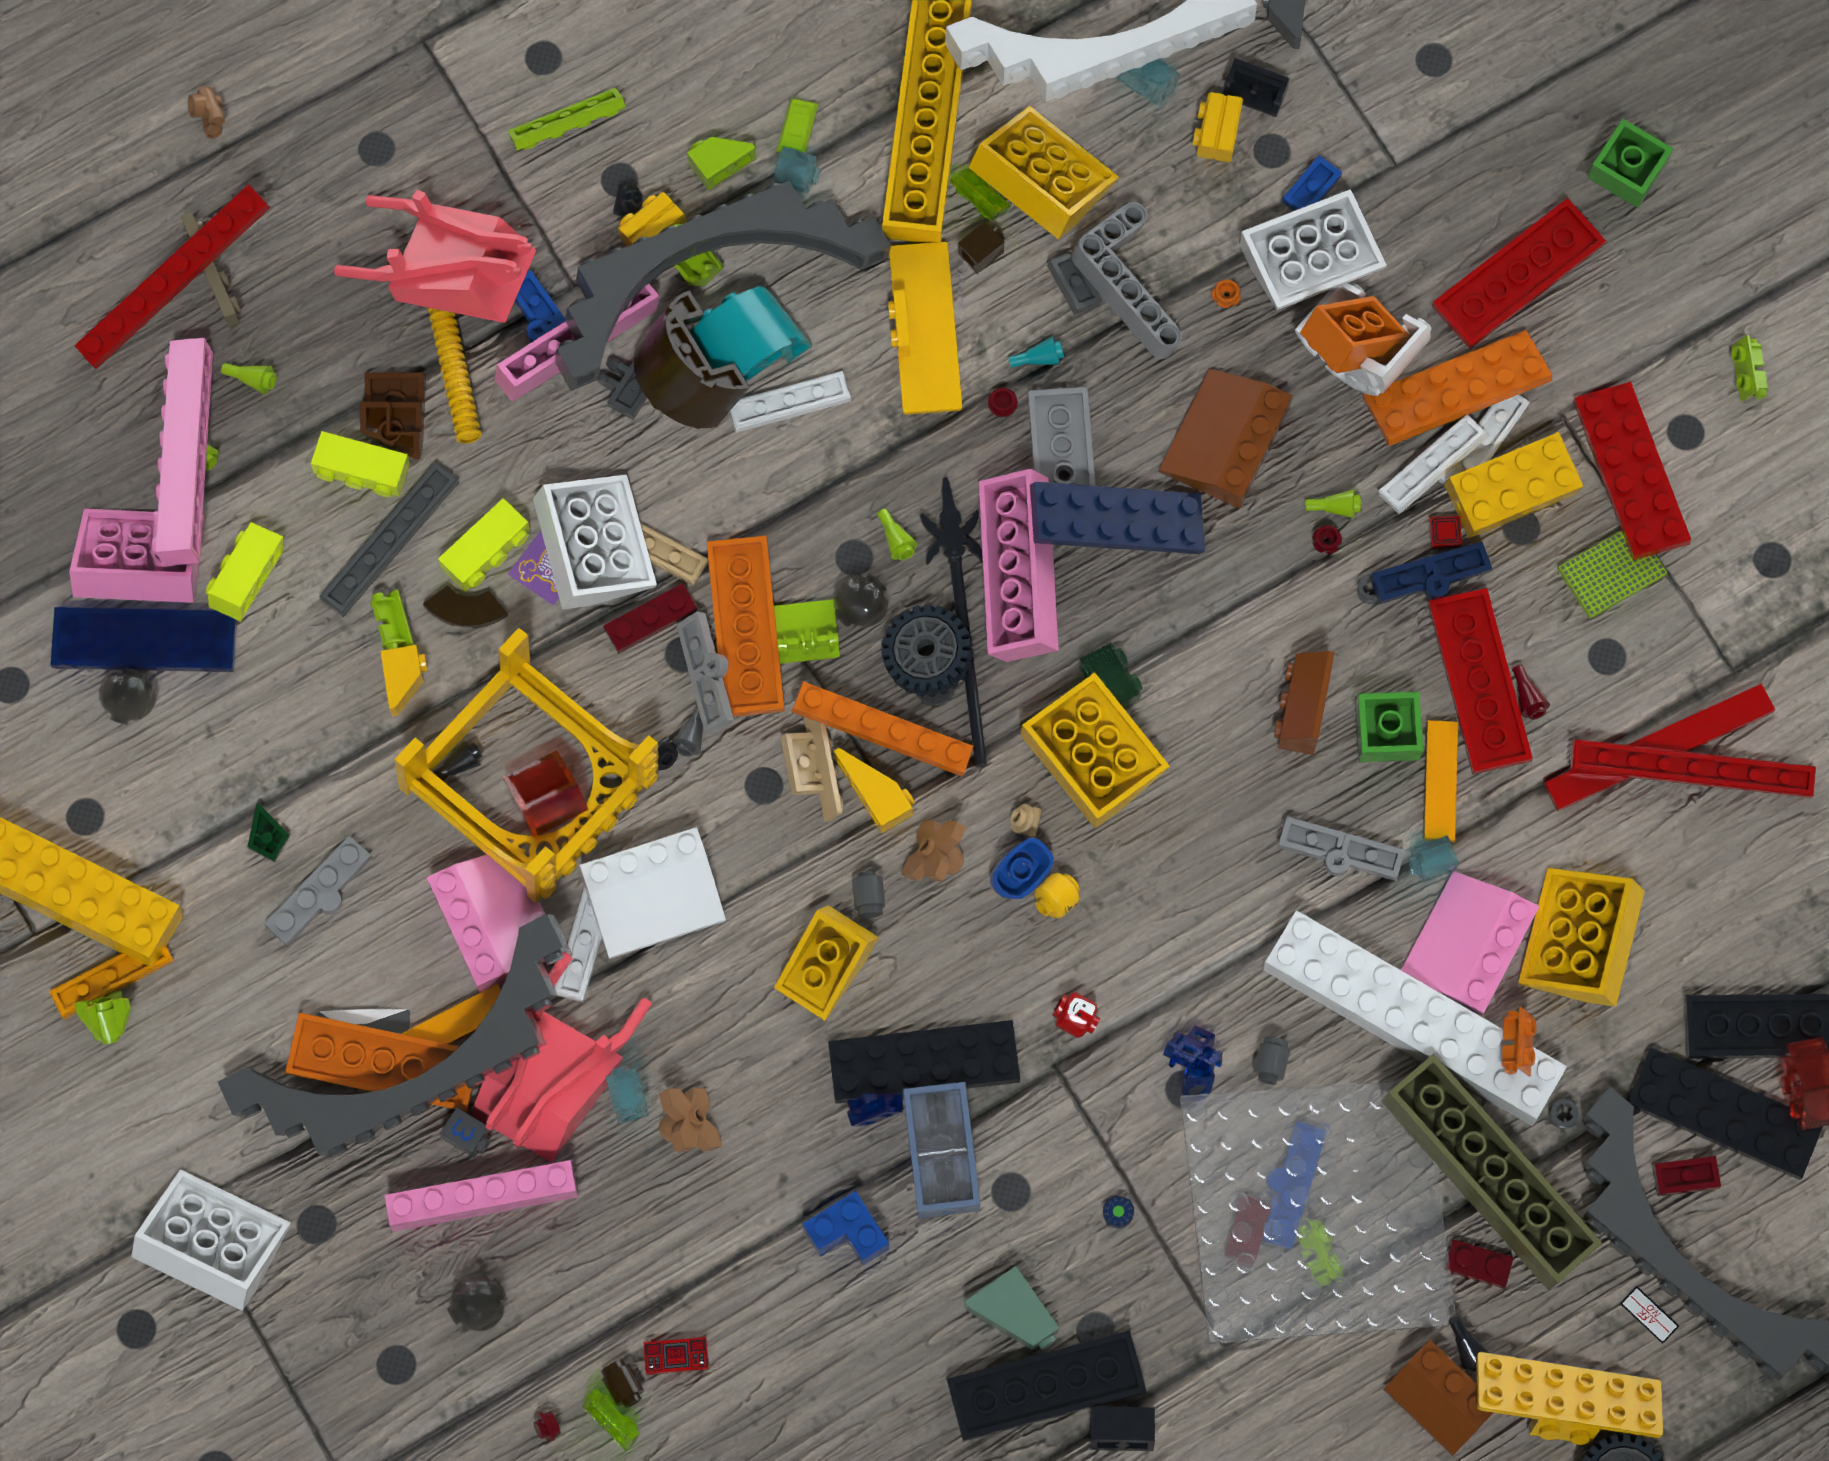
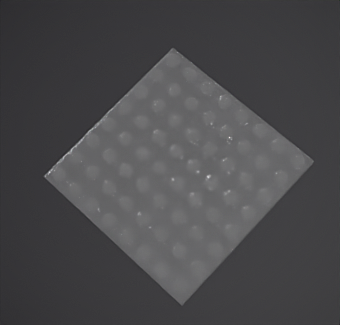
M1401 1081L1180 1096L1209 1344L1450 1326L1448 1321L1453 1316H1456L1436 1163L1381 1102L1386 1094Z

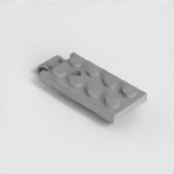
M1088 387L1028 391L1034 471L1048 477L1049 483L1096 486ZM1061 472H1067L1070 478L1067 481H1062L1058 476Z

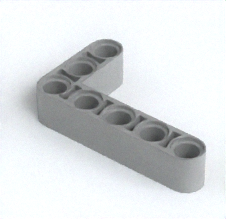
M1130 202L1083 235L1072 251L1071 257L1074 265L1154 357L1166 359L1171 356L1180 344L1182 333L1114 253L1134 238L1147 220L1145 208L1139 203ZM1126 217L1132 219L1135 224L1129 222ZM1105 233L1112 235L1114 239L1108 238ZM1083 248L1090 250L1093 255L1086 253ZM1103 271L1109 272L1112 277L1106 276ZM1122 293L1129 295L1131 299L1125 298ZM1141 315L1149 318L1150 322L1145 321ZM1160 338L1166 339L1169 344H1165Z

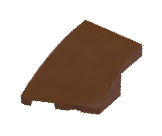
M365 373V402H360V432L407 454L415 460H421L425 418L426 373Z

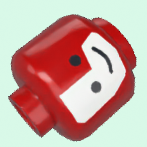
M1072 992L1068 996L1063 994L1052 1013V1016L1055 1017L1056 1027L1075 1038L1084 1036L1086 1032L1092 1034L1100 1021V1017L1096 1016L1097 1004L1077 992Z

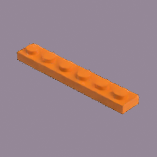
M804 681L800 686L791 711L961 777L965 773L974 747Z

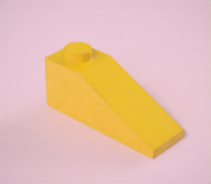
M840 748L834 750L836 763L881 834L913 816L912 805L915 802L906 788L901 790L897 782Z

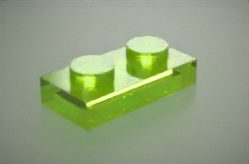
M969 168L954 173L949 180L956 188L957 193L968 199L977 208V211L990 221L1005 215L1011 207L1010 204Z
M595 1388L587 1395L582 1407L627 1451L635 1444L640 1434L637 1431V1425L630 1417L623 1416L615 1408L616 1405L610 1396L605 1393L601 1394Z

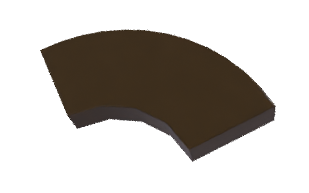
M446 586L423 603L424 608L431 615L451 626L481 628L495 624L508 616L507 612L490 591L478 596H464L455 593Z

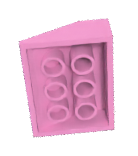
M84 509L69 570L73 597L194 603L200 562L163 565L158 555H155L152 549V539L156 537L157 533L154 523V512ZM204 514L202 516L201 546L204 526Z
M488 855L454 864L428 876L429 885L479 993L496 984L498 986L504 984L511 968L519 928L545 915L540 902L536 904L527 897L526 887Z
M1453 871L1401 971L1482 1017L1540 906L1513 892Z

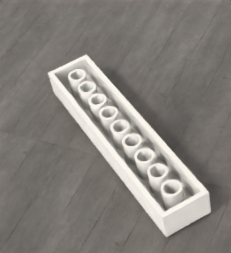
M1297 910L1265 962L1263 971L1423 1063L1434 1053L1462 1086L1531 1126L1536 1122L1567 1068L1566 1065L1532 1046L1535 1052V1064L1531 1066V1076H1527L1519 1069H1517V1074L1504 1073L1505 1068L1501 1066L1503 1045H1514V1041L1503 1040L1502 1028Z

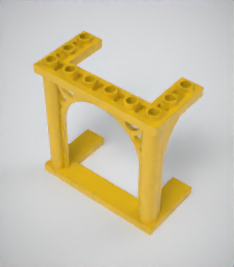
M518 628L498 649L500 671L426 749L424 744L415 737L399 753L394 762L398 785L401 791L407 796L412 792L524 885L527 890V897L537 904L542 897L544 899L550 897L557 887L555 883L563 875L567 877L573 872L577 866V859L583 853L588 855L598 843L596 839L603 831L608 833L618 822L617 816L624 809L628 811L634 806L639 798L637 796L644 787L649 789L659 777L657 774L659 755L658 742L648 735L641 744H634L619 737L530 665L528 635ZM512 686L579 741L590 759L593 770L591 794L580 814L563 828L544 835H519L498 827L432 772ZM601 758H603L606 762V765H608L609 762L613 765L601 768L598 766V762ZM615 774L621 777L622 783L615 788H607L600 784V779L605 775ZM600 794L610 796L603 799L604 804H599L596 801ZM582 818L588 820L584 825L579 823ZM566 837L568 843L564 841L562 849L559 851L556 842L559 838ZM524 843L530 845L529 857L524 854L526 850L519 848L520 845ZM541 843H548L553 850L552 852L545 846L536 855V850Z

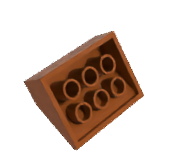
M1209 369L1159 472L1240 509L1290 409L1293 395L1264 382Z

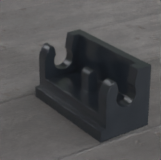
M1235 58L1225 81V88L1222 94L1225 96L1241 97L1243 99L1242 105L1277 117L1287 93L1290 78Z
M1091 1406L1090 1450L1154 1451L1155 1407Z

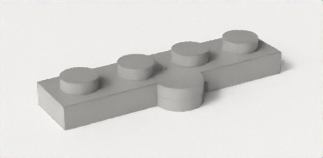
M697 611L676 626L704 732L714 734L734 721L723 681L729 665L724 655L716 654L706 614Z
M1288 816L1286 817L1278 845L1280 849L1325 861L1326 870L1333 876L1344 875L1351 868L1397 881L1405 849Z
M348 836L264 923L265 927L288 947L321 911L325 914H334L342 907V897L339 891L343 890L372 859L371 854L351 836Z

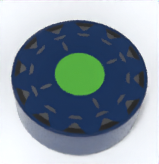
M1114 1196L1106 1201L1103 1207V1218L1110 1227L1121 1229L1128 1226L1133 1220L1134 1207L1129 1199L1123 1196Z

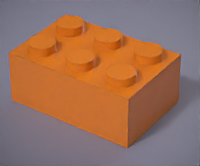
M1374 296L1316 306L1300 331V334L1307 340L1308 345L1317 351L1326 361L1327 366L1336 373L1361 369L1360 365L1367 357L1382 365L1388 364L1411 337Z

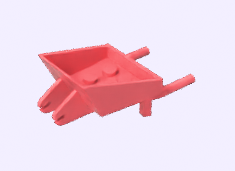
M418 189L411 197L412 200L374 195L367 196L366 205L368 207L404 210L418 217L419 220L403 255L399 249H388L387 259L390 265L376 269L336 265L334 269L335 276L382 282L391 281L388 288L396 302L502 323L506 322L537 251L532 246V243L527 242L528 239L519 235L500 217L431 204L426 193Z
M563 952L564 957L557 961L548 973L553 986H555L573 960L568 953ZM642 998L617 1034L613 1035L610 1039L603 1035L597 1041L544 1012V1010L535 1013L534 1009L531 1010L546 1045L539 1048L540 1053L528 1060H523L521 1057L511 1062L513 1067L505 1072L495 1074L493 1071L485 1075V1081L482 1083L470 1116L486 1124L485 1129L489 1131L494 1129L513 1140V1145L519 1148L522 1145L553 1163L621 1068L623 1057L616 1052L627 1043L652 1006V1003L648 999Z

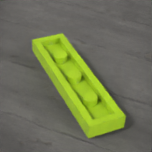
M613 88L507 131L516 150H527L535 147L538 142L545 139L559 138L565 134V131L575 127L584 128L600 117L614 116L619 110L626 108L617 88Z

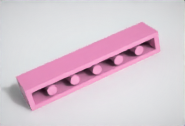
M650 284L636 295L620 315L607 342L656 312L659 295ZM566 321L497 364L495 381L512 402L560 373L555 363L556 350L563 342L570 339L575 340Z
M571 1160L387 1194L385 1195L389 1226L393 1232L577 1198L578 1192Z

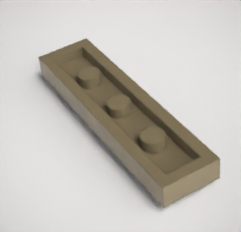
M192 212L180 216L189 238L204 226L201 219L195 221ZM217 257L204 269V272L225 321L230 328L240 324L236 314L241 312L235 296L229 297L225 290L230 284L224 270L218 272L214 263L219 261Z

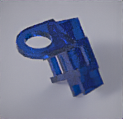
M1196 1025L1187 1036L1177 1032L1168 1042L1163 1053L1164 1056L1170 1058V1067L1173 1068L1176 1063L1186 1067L1182 1095L1189 1102H1199L1210 1095L1215 1078L1214 1066L1219 1068L1222 1066L1223 1053L1212 1048L1215 1042V1034ZM1198 1036H1201V1037L1205 1038L1206 1040H1205L1204 1042H1202V1041L1198 1040L1197 1038H1198ZM1196 1085L1205 1086L1201 1093L1197 1095L1189 1094L1192 1087Z
M862 1094L858 1099L847 1100L850 1109L847 1111L851 1126H869L902 1113L904 1110L902 1094Z

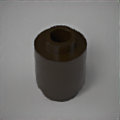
M619 1359L601 1370L604 1377L602 1381L616 1406L624 1405L625 1408H629L642 1400L640 1394L644 1392V1389L630 1364H625L623 1359Z

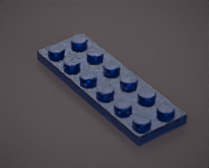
M54 607L50 665L56 669L234 672L237 620L216 610Z

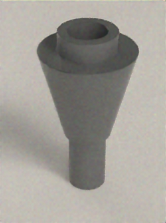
M697 705L692 717L689 718L672 740V744L676 747L678 753L686 757H691L701 752L703 725Z

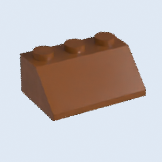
M1335 652L1296 654L1294 663L1288 662L1285 680L1290 681L1288 692H1282L1279 709H1283L1285 712L1283 720H1277L1274 738H1279L1278 748L1314 755L1319 738Z
M1431 1340L1410 1359L1383 1389L1452 1456L1493 1414V1412L1477 1409V1384Z

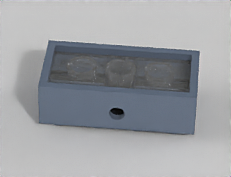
M965 1082L903 1089L918 1219L980 1211L981 1204Z

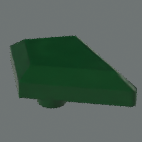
M258 803L255 807L247 847L249 850L276 862L290 835Z

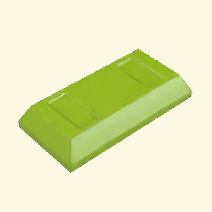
M790 97L776 152L805 158L819 104Z

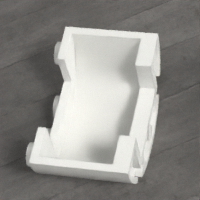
M1346 283L1331 289L1316 306L1365 298L1366 294L1357 284L1352 283L1350 285ZM1313 309L1298 325L1295 332L1307 350L1313 356H1316L1317 351L1313 350L1308 345L1307 340L1300 334V331L1314 311ZM1405 314L1402 318L1404 322L1402 327L1411 337L1388 364L1382 365L1367 357L1360 365L1361 369L1336 373L1327 364L1325 368L1352 388L1368 395L1378 396L1380 392L1383 394L1426 346L1430 341L1432 329L1423 319L1418 318L1416 320Z

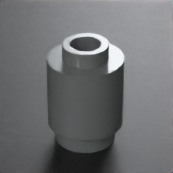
M875 871L859 872L857 874L858 877L852 880L854 907L858 911V916L861 918H873L883 915L882 908L885 907L883 878L876 875Z
M1264 1037V1042L1259 1045L1253 1071L1255 1075L1259 1076L1258 1081L1276 1085L1277 1081L1284 1080L1290 1054L1288 1049L1289 1042L1276 1037Z

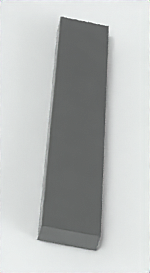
M435 462L319 596L320 600L344 617L459 484V480Z

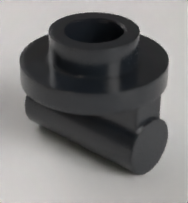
M620 184L618 186L613 209L614 215L636 214L641 209L643 196L637 186L633 184Z
M667 736L658 742V770L670 768L678 757L676 747Z

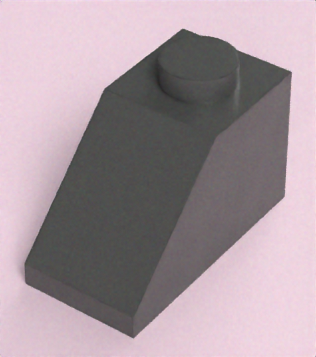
M1263 0V8H1268L1267 19L1293 49H1299L1305 0Z

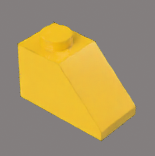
M417 645L380 651L388 704L392 717L399 716L424 683L422 672L428 671L425 653L419 654Z

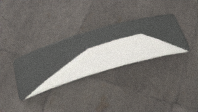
M355 1009L318 1012L319 1017L399 1034L404 1033L410 1028L409 1010Z

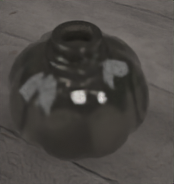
M853 574L843 578L834 592V603L839 611L835 615L836 618L848 628L851 624L863 628L878 624L885 617L888 610V599L884 596L887 588L872 574H869L866 578L861 574Z
M124 667L122 673L112 672L102 681L99 690V700L102 707L111 714L110 720L128 725L129 720L142 719L153 710L156 702V692L153 684L146 682L148 674Z
M469 1273L460 1278L454 1285L451 1292L452 1306L447 1309L456 1325L461 1322L470 1330L486 1331L500 1322L505 1312L503 1302L507 1301L508 1298L497 1278L490 1281L486 1274Z

